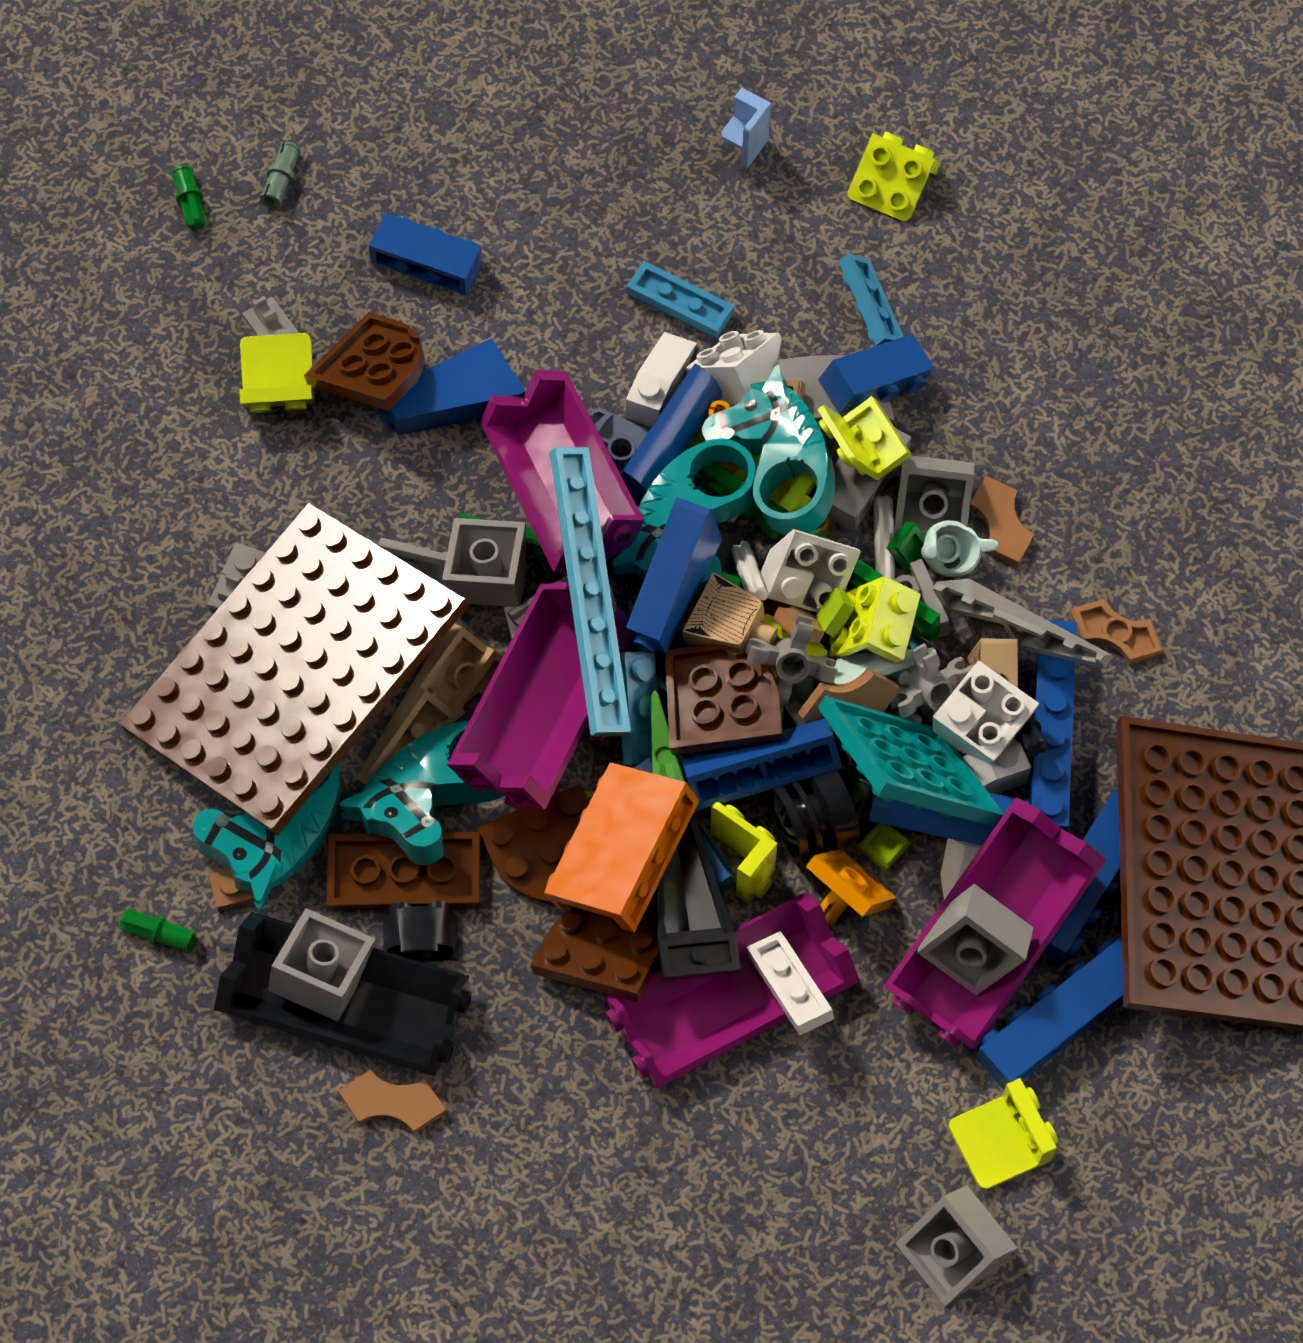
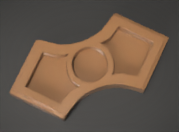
M985 476L971 500L970 509L975 511L984 520L988 529L989 539L998 542L997 549L988 553L1018 567L1035 534L1026 529L1016 515L1014 502L1018 490Z
M1105 599L1070 608V616L1073 622H1077L1076 631L1081 639L1089 643H1102L1114 648L1125 658L1129 666L1162 657L1165 653L1150 620L1133 621L1126 619L1113 611Z
M781 603L773 620L791 635L797 614L811 617V625H814L809 642L818 644L825 631L816 618L817 613Z
M869 668L858 678L846 684L828 685L820 683L798 713L807 722L825 718L818 709L825 696L884 712L901 689L894 681Z
M370 1069L338 1090V1094L359 1125L369 1120L386 1118L404 1124L413 1134H416L447 1113L445 1107L425 1079L410 1085H394L381 1080Z

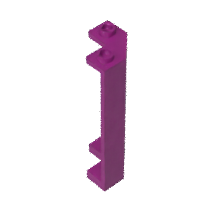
M535 370L523 396L491 395L481 417L480 424L553 572H567L549 453L555 447L589 448L605 559L608 560L631 547L644 519L566 371Z
M568 583L540 584L447 764L468 787L483 793L485 787L506 796L504 803L519 810L546 809L589 723ZM612 604L619 653H622L631 638L626 629L629 619L620 607Z
M1016 797L884 985V988L896 996L892 1003L910 1016L914 1011H917L941 1028L937 1035L955 1048L961 1042L974 1051L1102 868L1106 859L1088 843L1061 829L1042 811ZM973 884L980 887L1034 927L1026 960L977 996L917 953L918 947L948 904Z
M804 892L734 929L741 969L739 973L662 981L661 970L658 968L654 971L639 1003L612 995L604 996L610 1009L605 1012L606 1018L615 1033L620 1031L635 1056L631 1058L633 1066L641 1079L647 1077L656 1088H659L788 1020L787 1015L752 963L747 952L748 946L779 931L782 932L825 999L860 982L848 949L832 936L821 904L808 893Z

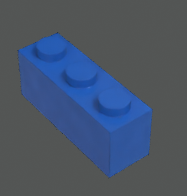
M385 213L369 244L372 263L463 295H467L483 263L481 245L476 244L473 240L458 238L444 233L437 227H426L414 223L405 216H394Z
M914 334L832 360L818 380L838 413L841 414L854 410L871 396L877 399V401L880 400L882 403H886L900 393L907 391L908 394H913L926 385L925 379L934 370V366Z

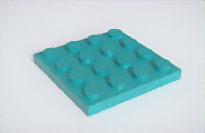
M829 696L823 698L818 709L827 720V726L841 740L842 748L852 756L857 764V770L870 782L872 791L877 797L888 802L892 800L901 801L917 810L922 808L934 810L946 818H951L952 816L963 818L976 826L985 824L996 827L1004 813L957 749L933 732L932 726Z

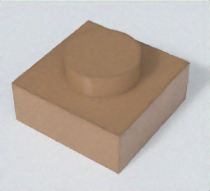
M229 869L208 874L218 911L254 902L251 892L235 888V880Z

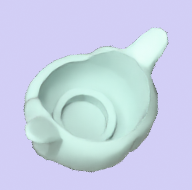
M942 521L934 524L927 531L924 545L921 548V555L936 574L945 577L963 576L976 568L983 553L996 550L998 542L993 539L979 538L973 529L966 527L958 521ZM958 557L960 558V563L955 568L947 569L944 567L945 563H951Z

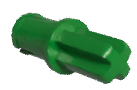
M179 165L172 170V177L174 178L178 193L175 197L176 202L182 208L186 226L192 228L193 231L199 230L200 227L206 224L201 204L203 194L201 190L197 189L193 167L190 165Z
M126 909L121 915L119 922L121 930L149 939L152 945H156L158 942L189 954L197 936L196 930H190L167 922L165 916L156 918L133 909Z

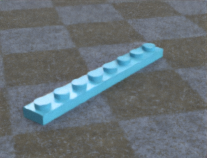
M555 447L549 453L591 737L625 736L631 732L590 452L587 447Z

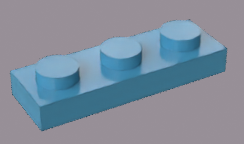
M850 253L846 254L839 260L844 273L843 279L854 295L856 309L864 318L869 330L868 336L872 343L877 346L904 337L870 259Z
M646 261L642 262L626 286V294L716 339L734 314V305Z
M644 651L620 653L631 732L621 736L623 765L640 764L648 757L652 759L651 695L654 690L657 692L654 651L653 653Z

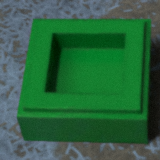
M905 522L886 547L905 572L911 573L910 563L920 559L924 560L921 555V548L924 545L925 536L915 522Z

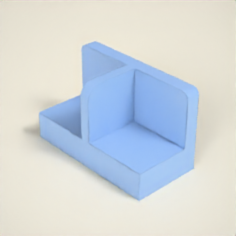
M741 88L734 97V115L722 130L721 136L724 141L742 150L741 166L747 169L768 142L771 103Z

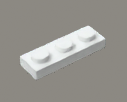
M781 931L747 947L749 958L799 1036L834 1019L832 1008Z

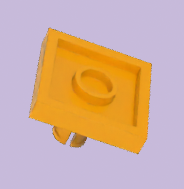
M842 849L814 855L806 866L807 869L831 889L821 903L827 923L830 925H834L837 922V919L848 905L864 917L887 910L897 898Z

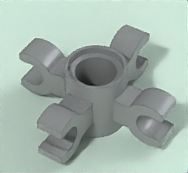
M800 614L796 616L790 638L781 640L776 646L757 638H750L746 653H749L748 661L756 664L776 666L778 675L774 681L780 694L782 706L785 707L788 704L793 683L803 681L808 675L827 683H834L838 668H835L836 660L828 657L808 655L806 646L811 638L814 625H811V617ZM790 656L801 658L798 663L793 665L783 663Z
M922 644L912 650V658L917 668L909 677L908 688L901 689L889 706L892 710L898 707L900 717L905 718L912 715L917 707L925 703V716L930 722L933 720L935 713L956 689V686L960 684L973 668V665L966 668L964 658L958 657L950 661L947 668L939 671L940 660L937 653L929 654L927 645Z

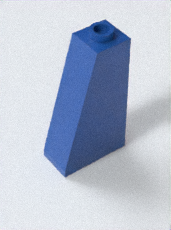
M491 338L423 371L419 381L389 411L377 408V411L386 428L392 425L397 435L481 419L491 395L523 396L525 389Z
M679 497L676 498L626 626L633 645L644 652L653 653L656 650L664 654L667 653L718 550L722 536L711 509Z

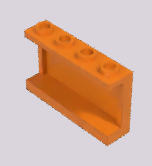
M610 762L604 775L600 777L597 783L596 791L588 807L583 810L580 822L571 840L565 845L563 856L555 872L548 879L547 887L544 891L545 895L557 909L565 911L568 905L611 917L622 929L635 932L699 803V799L686 782Z

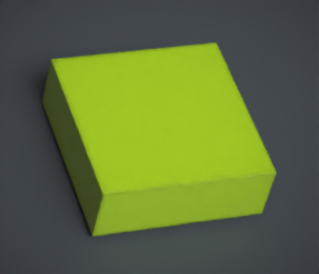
M835 586L817 613L816 618L825 633L835 637L855 607L846 591Z
M878 823L858 844L857 849L884 871H887L909 848L911 842L892 826Z

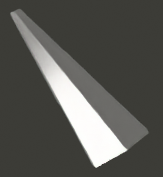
M971 579L938 581L932 588L946 611L963 615L965 620L972 625L1008 633L1011 639H1017L1019 649L1103 669L1107 667L1113 658L1110 653Z

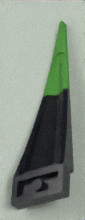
M654 690L651 695L652 773L684 782L677 756L672 755L670 750L669 729L659 695ZM694 813L655 890V942L658 950L662 981L735 974L741 970L735 931Z

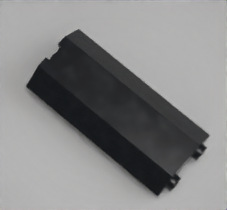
M251 912L239 926L233 961L220 975L214 1005L215 1011L433 1076L436 1075L442 1063L448 1064L450 1062L455 1042L451 1041L457 1021L460 1013L466 1014L472 997V992L467 990L470 976L372 948L357 988L337 1022L268 991L271 966L294 929L295 924Z

